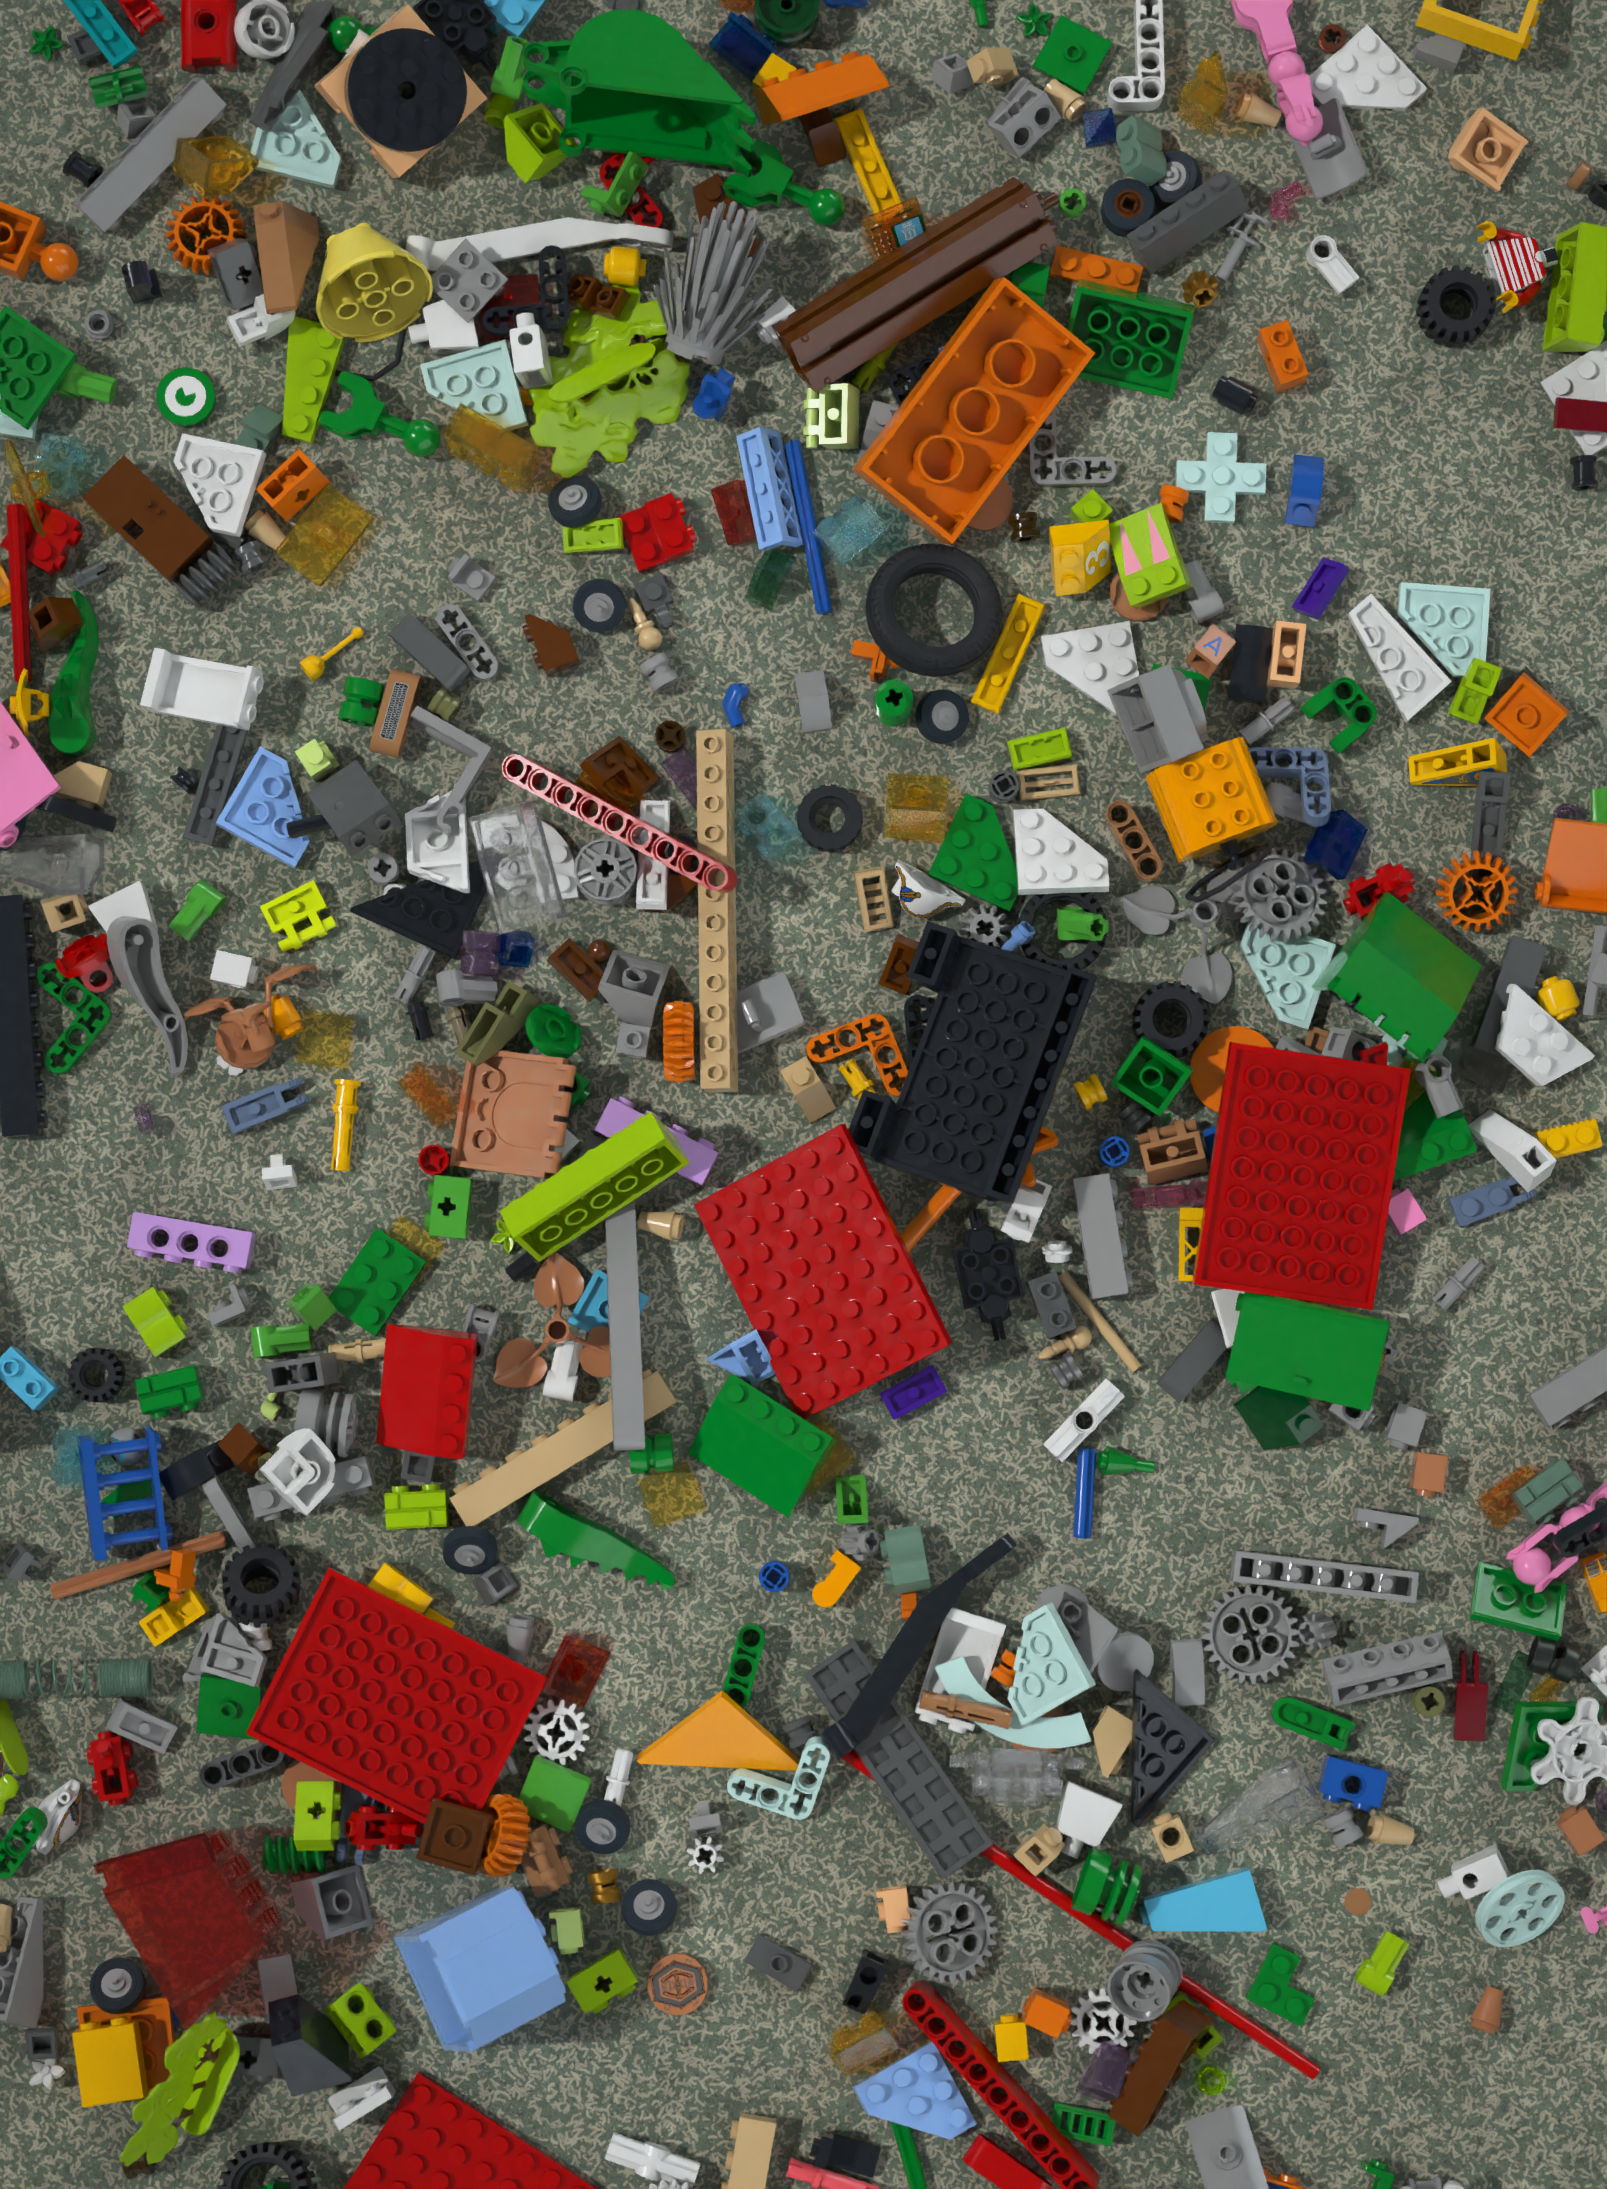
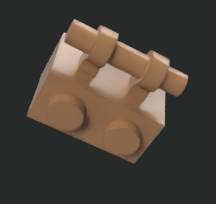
M1183 1119L1175 1120L1172 1125L1156 1128L1155 1125L1147 1127L1148 1131L1136 1133L1149 1185L1208 1171L1195 1119L1184 1122Z
M547 1823L528 1832L529 1841L525 1847L527 1852L522 1855L521 1865L535 1896L538 1897L547 1892H553L559 1889L560 1886L571 1881L570 1874L574 1871L567 1855L562 1857L557 1846L561 1844V1841L554 1827L549 1829Z

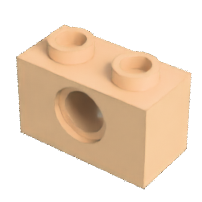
M1276 620L1272 627L1273 633L1267 686L1296 689L1300 684L1306 624Z

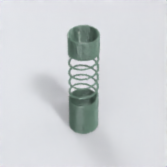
M150 1658L101 1659L98 1672V1688L95 1695H92L89 1686L87 1659L84 1660L82 1689L80 1694L76 1695L72 1681V1660L69 1659L68 1681L63 1696L60 1695L57 1686L55 1659L52 1662V1682L47 1696L44 1695L41 1686L39 1660H37L36 1665L37 1678L32 1696L28 1695L29 1672L27 1662L25 1660L0 1661V1699L2 1700L25 1699L26 1697L32 1699L36 1694L38 1686L44 1699L51 1695L54 1686L57 1695L61 1699L67 1695L69 1686L73 1695L79 1699L84 1692L85 1685L92 1698H95L98 1693H100L102 1698L150 1697L152 1694L153 1666Z

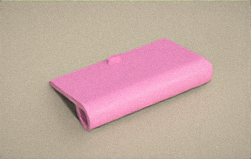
M0 700V847L6 848L11 846L17 839L19 829L16 823L44 802L50 795L57 792L61 786Z

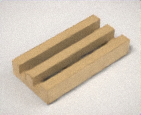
M1077 764L1017 771L1020 801L1080 795ZM1072 772L1071 778L1025 782V777ZM1073 784L1072 789L1026 793L1028 788Z

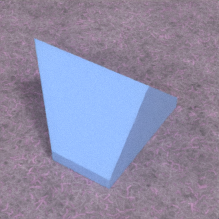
M757 1330L732 1342L705 1359L750 1381L752 1386L775 1374L770 1363L772 1358Z

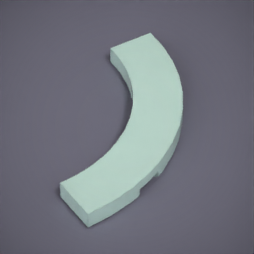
M963 1656L934 1666L949 1696L952 1693L957 1695L956 1698L1013 1710L997 1701L981 1687L969 1670ZM1013 1710L1009 1730L974 1721L997 1737L1028 1747L1065 1748L1091 1742L1081 1712L1058 1717L1041 1716L1022 1726Z

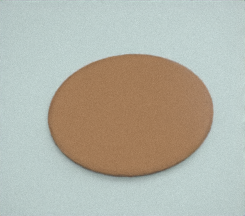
M1352 1889L1345 1896V1907L1351 1914H1365L1371 1906L1370 1895L1363 1889Z

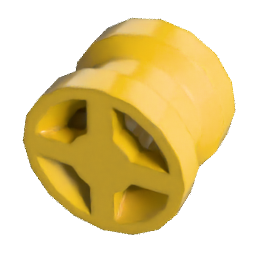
M1095 1073L1089 1075L1088 1079L1084 1082L1077 1081L1073 1083V1088L1086 1111L1091 1109L1094 1103L1098 1101L1103 1103L1108 1100L1105 1090Z

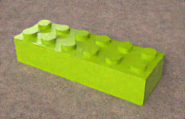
M650 1111L646 1115L637 1118L634 1123L622 1131L613 1134L596 1148L587 1151L578 1160L561 1168L558 1173L546 1181L538 1183L532 1190L520 1198L511 1201L508 1206L499 1212L512 1238L540 1262L684 1168L690 1162L676 1136Z

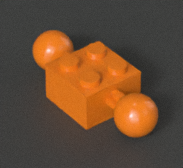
M0 201L1 273L24 281L32 261L40 263L42 271L47 277L55 281H65L75 275L79 260L75 250L67 244L53 243L47 247L40 245L47 230L41 218Z

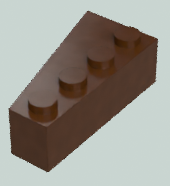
M1184 1999L1164 2015L1161 2014L1154 2019L1150 2026L1153 2033L1149 2039L1146 2038L1139 2046L1137 2054L1140 2057L1136 2064L1132 2063L1125 2072L1123 2079L1126 2080V2083L1122 2089L1118 2088L1112 2096L1110 2104L1113 2107L1108 2116L1137 2137L1148 2130L1170 2095L1165 2089H1171L1179 2080L1185 2070L1180 2064H1185L1192 2053L1196 2052L1201 2043L1196 2040L1197 2036L1205 2030H1209L1214 2020Z

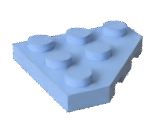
M260 746L215 825L295 869L310 842L308 835L290 838L286 828L288 822L303 819L287 761Z
M932 2041L852 2086L865 2113L870 2116L950 2140L976 2125L968 2106Z

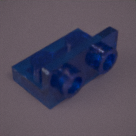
M731 11L727 16L728 21L709 42V47L753 82L772 53L777 55L776 43L767 34L762 33L760 35L752 28L753 24L744 15L740 14L737 16Z
M1344 809L1331 811L1328 822L1323 826H1318L1312 840L1308 843L1302 862L1306 865L1318 864L1336 880H1343L1349 872L1368 829Z

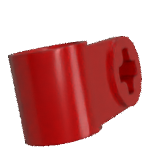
M117 0L128 20L141 37L145 36V31L158 22L163 23L166 21L153 0Z

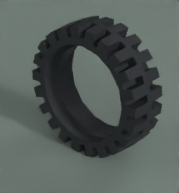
M1089 892L1035 894L1023 908L1019 924L1022 921H1026L1033 927L1036 915L1041 909L1055 901L1075 903L1084 908L1086 912L1102 914L1105 920L1106 915L1100 903ZM1105 933L1102 940L1090 941L1082 953L1072 958L1059 959L1047 955L1039 948L1034 935L1027 944H1021V948L1029 959L1063 970H1067L1068 966L1083 970L1091 965L1102 952L1107 933Z

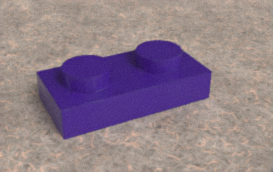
M1323 557L1292 605V608L1299 614L1319 620L1348 574L1349 569L1342 563Z
M931 1365L880 1393V1396L893 1420H896L946 1393L947 1390L934 1366Z

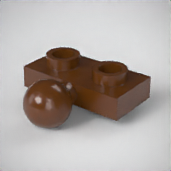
M568 938L548 957L547 962L590 1003L600 993L598 987L604 973L596 963L606 962L611 956L612 949L607 941L597 939L591 942L588 947V954L586 955Z

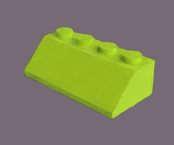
M1580 222L1556 237L1555 250L1558 256V264L1553 265L1542 347L1543 352H1588L1600 346L1605 335L1603 318L1607 311V227Z

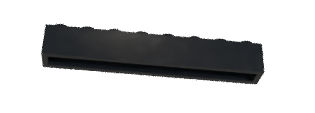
M22 894L0 896V1111L2 1137L7 1139L44 1136L43 1129L48 1128V1116L46 1110L42 1111L41 1100L46 1098V1086L44 1080L40 1081L39 1069L44 1068V1057L42 1050L38 1051L37 1039L42 1038L41 1022L36 1021L35 1009L40 1008V998L38 991H34L33 979H37L38 968L36 961H32L31 950L36 948L34 931L30 932L29 920L34 919V909L32 902H28V898Z

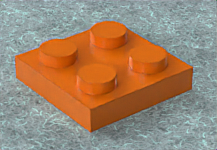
M1524 672L1484 719L1530 757L1570 711Z

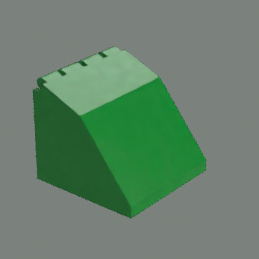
M1385 892L1315 981L1312 988L1316 991L1332 990L1347 1003H1351L1356 995L1359 996L1361 999L1354 1007L1373 1023L1382 1014L1384 1018L1378 1027L1397 1042L1405 1033L1409 1036L1402 1045L1407 1050L1401 1058L1405 1061L1424 1062L1429 1054L1435 1050L1458 1016L1482 965L1393 895Z

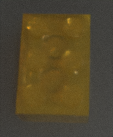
M463 404L459 405L443 432L446 446L450 449L449 454L463 462L466 458L476 464L474 468L486 476H490L493 473L500 477V483L512 491H515L517 488L525 491L542 463L538 447Z

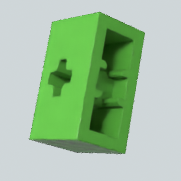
M435 1175L434 1182L429 1181L427 1199L432 1200L431 1212L426 1211L424 1229L429 1230V1236L467 1240L473 1180L471 1178ZM447 1199H450L451 1204L456 1206L455 1210L449 1212V1216H446L445 1211L440 1209L441 1204L447 1203Z

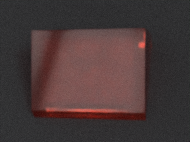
M568 1631L545 1675L547 1680L542 1691L584 1707L611 1652Z

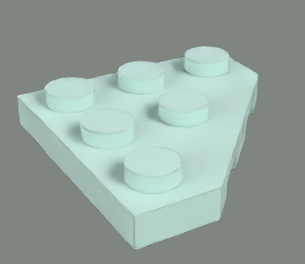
M299 90L269 133L257 127L247 165L252 169L335 189L342 160L302 92Z
M506 340L420 364L429 396L500 434L528 426Z
M1406 582L1399 584L1397 614L1453 677L1463 678L1473 658L1486 662L1490 589Z
M1248 921L1240 948L1277 1020L1307 1031L1321 992L1314 990L1312 985L1329 965L1336 944L1309 935L1305 937L1302 934L1297 941H1294L1290 936L1288 941L1283 943L1280 936H1278L1274 942H1271L1270 934L1268 933L1259 938L1260 929L1258 928L1250 932L1249 927L1251 923Z
M1053 1602L1044 1605L1023 1618L1021 1629L1024 1632L1021 1646L1017 1648L1013 1669L1016 1673L1013 1686L1010 1687L1008 1700L1022 1726L1096 1685Z

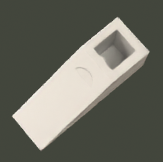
M1489 1109L1468 1125L1470 1132L1527 1192H1530L1551 1176L1557 1160L1536 1138Z

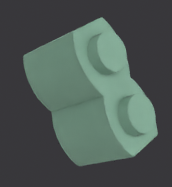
M1131 115L1120 123L1116 129V141L1121 149V168L1126 175L1151 186L1166 175V158L1161 152L1162 135L1156 126Z
M920 1525L884 1531L885 1540L879 1542L882 1559H889L890 1568H884L887 1587L894 1586L895 1595L930 1589V1577Z

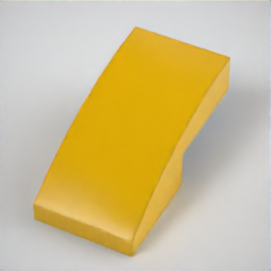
M195 1586L183 1591L184 1595L179 1602H172L170 1600L139 1621L154 1647L163 1643L210 1611Z

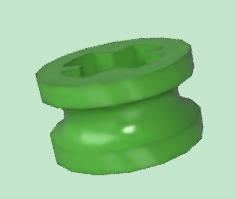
M1071 188L1062 193L1059 209L1064 216L1076 218L1085 210L1086 198L1080 190ZM1072 197L1077 198V204L1080 203L1081 205L1080 207L1075 206L1073 210L1067 208L1068 203L1064 204V201H1070Z

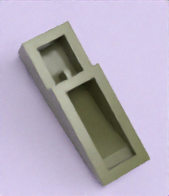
M508 980L494 1005L485 1002L455 1054L478 1067L503 1048L525 1024L529 1013L539 1005L541 1000Z

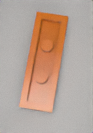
M1057 245L1049 277L1078 283L1079 279L1137 292L1143 266Z

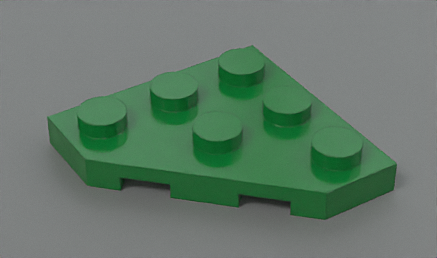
M6 305L0 312L1 412L29 430L79 356Z
M966 793L928 875L1009 913L1018 895L1016 866L993 805Z
M1577 1701L1516 1702L1500 1785L1505 1791H1534L1540 1785L1533 1781L1530 1770L1534 1763L1545 1758L1550 1746L1548 1742L1543 1741L1539 1737L1537 1725L1543 1719L1555 1720L1560 1725L1566 1724L1575 1715ZM1600 1703L1599 1710L1597 1713V1719L1599 1723L1601 1721L1603 1711V1705H1601Z

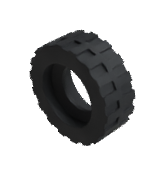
M831 784V786L821 785L817 789L813 788L807 796L803 797L798 807L797 825L801 837L812 848L814 847L821 852L829 851V853H835L838 850L842 851L847 846H851L860 834L863 823L861 805L857 801L856 796L848 792L846 788L837 787L834 784ZM834 804L842 809L845 822L839 831L825 833L817 827L815 815L823 805Z

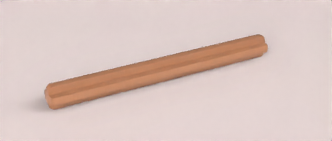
M217 1531L170 1546L168 1550L162 1551L160 1549L50 1585L52 1596L54 1599H61L171 1564L172 1550L188 1549L199 1555L225 1547L227 1545L225 1534L223 1531Z

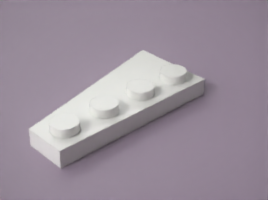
M1372 594L1367 596L1347 615L1406 723L1452 682Z

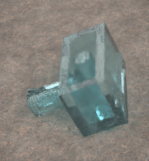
M857 495L847 499L842 504L841 509L833 516L824 518L819 523L818 528L812 533L829 557L843 566L862 549L868 548L867 545H871L873 540L888 528L869 501Z
M59 1426V1431L54 1432L53 1450H57V1461L53 1462L51 1466V1480L55 1481V1487L83 1488L77 1436L90 1435L93 1443L98 1442L99 1444L100 1428ZM95 1461L96 1470L98 1471V1461Z

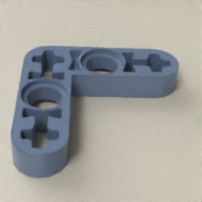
M1296 747L1248 748L1252 759L1257 764L1255 767L1260 778H1300L1302 816L1307 824L1318 827L1328 822L1331 811L1328 758L1323 750L1319 748ZM1284 758L1289 760L1291 765L1281 767L1275 761ZM1266 760H1270V765H1269V766H1266V765H1267V761H1266ZM1297 760H1300L1301 766H1296ZM1311 760L1315 761V766L1311 764ZM1310 783H1319L1323 787V789L1320 791H1312L1307 787V785ZM1314 802H1319L1318 808L1321 814H1315L1313 810Z

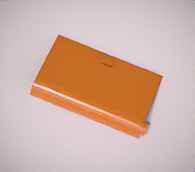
M1554 818L1541 882H1536L1534 890V900H1539V906L1607 914V824Z

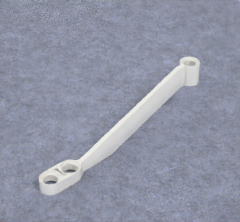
M567 217L443 241H433L423 236L410 235L407 238L405 250L419 259L428 271L435 272L465 238L493 263L540 254L543 248L550 245L557 246L563 250L612 240L624 245L662 251L666 247L670 251L673 247L675 234L669 230L627 223L612 224Z

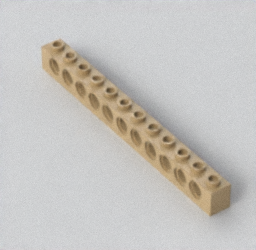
M726 729L697 730L698 850L735 870L734 736ZM722 870L715 877L718 886L722 885L725 880V874ZM698 884L700 1089L708 1093L738 1092L736 886L732 891L722 893Z

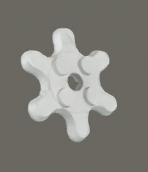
M1593 1697L1580 1698L1576 1704L1575 1715L1566 1724L1560 1725L1555 1720L1543 1719L1537 1725L1539 1737L1543 1741L1548 1742L1550 1747L1545 1758L1532 1765L1530 1770L1531 1777L1535 1783L1540 1785L1546 1784L1554 1778L1564 1779L1563 1796L1570 1805H1577L1583 1801L1586 1795V1785L1592 1778L1603 1777L1607 1781V1723L1600 1724L1598 1722L1599 1703ZM1577 1743L1585 1744L1584 1751L1580 1755L1573 1756L1578 1746Z

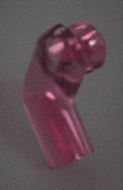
M1297 180L1272 194L1269 211L1273 219H1286L1289 215L1290 200L1303 194V189Z

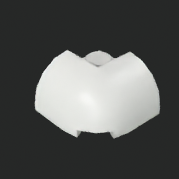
M303 1428L294 1431L276 1445L279 1450L259 1470L290 1505L307 1516L334 1486L332 1482L335 1474L334 1461L336 1459L329 1448L311 1429Z

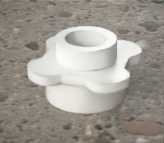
M1062 1240L1049 1241L1048 1245L1042 1246L1045 1261L1050 1263L1067 1262L1070 1260L1069 1254L1073 1253L1072 1245H1068L1066 1241Z

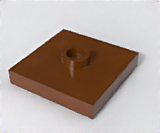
M433 1798L416 1859L476 1876L493 1814Z

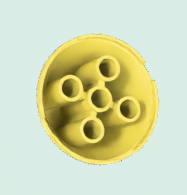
M360 223L356 227L347 229L339 234H334L327 239L328 247L326 249L316 300V312L322 327L329 334L338 339H342V336L355 338L356 342H371L392 336L407 328L421 315L419 310L426 301H430L433 290L429 271L419 259L371 228L368 223Z

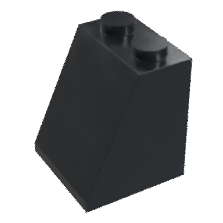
M299 1994L268 2002L271 2047L292 2097L352 2081L349 2044L327 2016Z

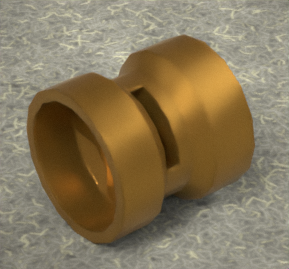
M617 1868L587 1873L588 1883L592 1885L593 1889L590 1895L592 1905L622 1900L621 1891L616 1885V1880L618 1879Z

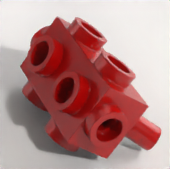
M1390 862L1376 869V876L1368 880L1362 876L1348 884L1350 889L1344 893L1346 899L1343 900L1350 916L1355 914L1358 920L1366 917L1385 892H1389L1403 904L1410 900L1408 895L1414 891L1412 885L1415 884L1408 868L1404 869L1401 863L1393 867ZM1360 895H1367L1370 902L1368 905L1360 903Z
M112 1731L97 1733L98 1739L90 1741V1747H87L88 1763L90 1766L94 1765L95 1777L92 1778L94 1796L99 1795V1801H108L109 1806L128 1803L127 1797L134 1795L133 1789L138 1788L136 1771H130L128 1759L133 1758L131 1741H125L123 1736H116V1733ZM115 1776L121 1779V1786L119 1788H115L111 1784V1780Z
M359 1805V1811H350V1819H346L344 1823L345 1836L349 1838V1843L357 1845L358 1850H376V1845H385L386 1849L401 1850L404 1849V1844H415V1837H421L423 1834V1827L419 1825L417 1820L387 1806V1811H377L378 1806Z

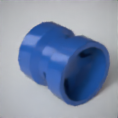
M1117 1136L1105 1139L1098 1149L1100 1162L1108 1168L1120 1167L1127 1161L1130 1153L1128 1143Z
M779 1561L766 1563L759 1573L761 1586L770 1592L783 1590L789 1581L787 1567Z

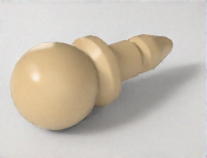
M630 598L629 607L638 625L635 628V632L639 634V644L645 650L652 651L657 649L662 643L660 631L654 627V621H648L641 605L634 598Z
M1076 1325L1077 1328L1069 1331L1068 1334H1061L1062 1340L1053 1343L1052 1346L1045 1347L1038 1354V1358H1052L1056 1354L1058 1355L1066 1351V1349L1073 1353L1075 1348H1086L1092 1340L1090 1330L1083 1325Z

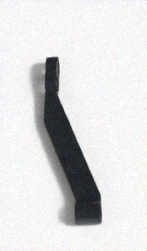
M1009 1533L990 1545L918 1602L846 1715L819 1735L837 1760L844 1757L869 1737L966 1585L1017 1546Z

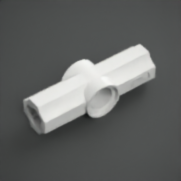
M1105 1378L1043 1445L1057 1459L1063 1462L1125 1396ZM1083 1411L1089 1413L1092 1417V1424L1087 1429H1081L1076 1424V1416Z
M615 2132L605 2156L606 2160L634 2169L635 2173L654 2181L662 2179L670 2183L675 2179L680 2186L687 2182L689 2183L688 2189L693 2188L701 2164L671 2153L670 2149L654 2142L645 2141L643 2143Z

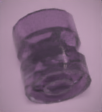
M463 931L462 948L467 953L461 956L460 971L467 975L499 976V959L495 957V953L501 949L502 934L484 931Z

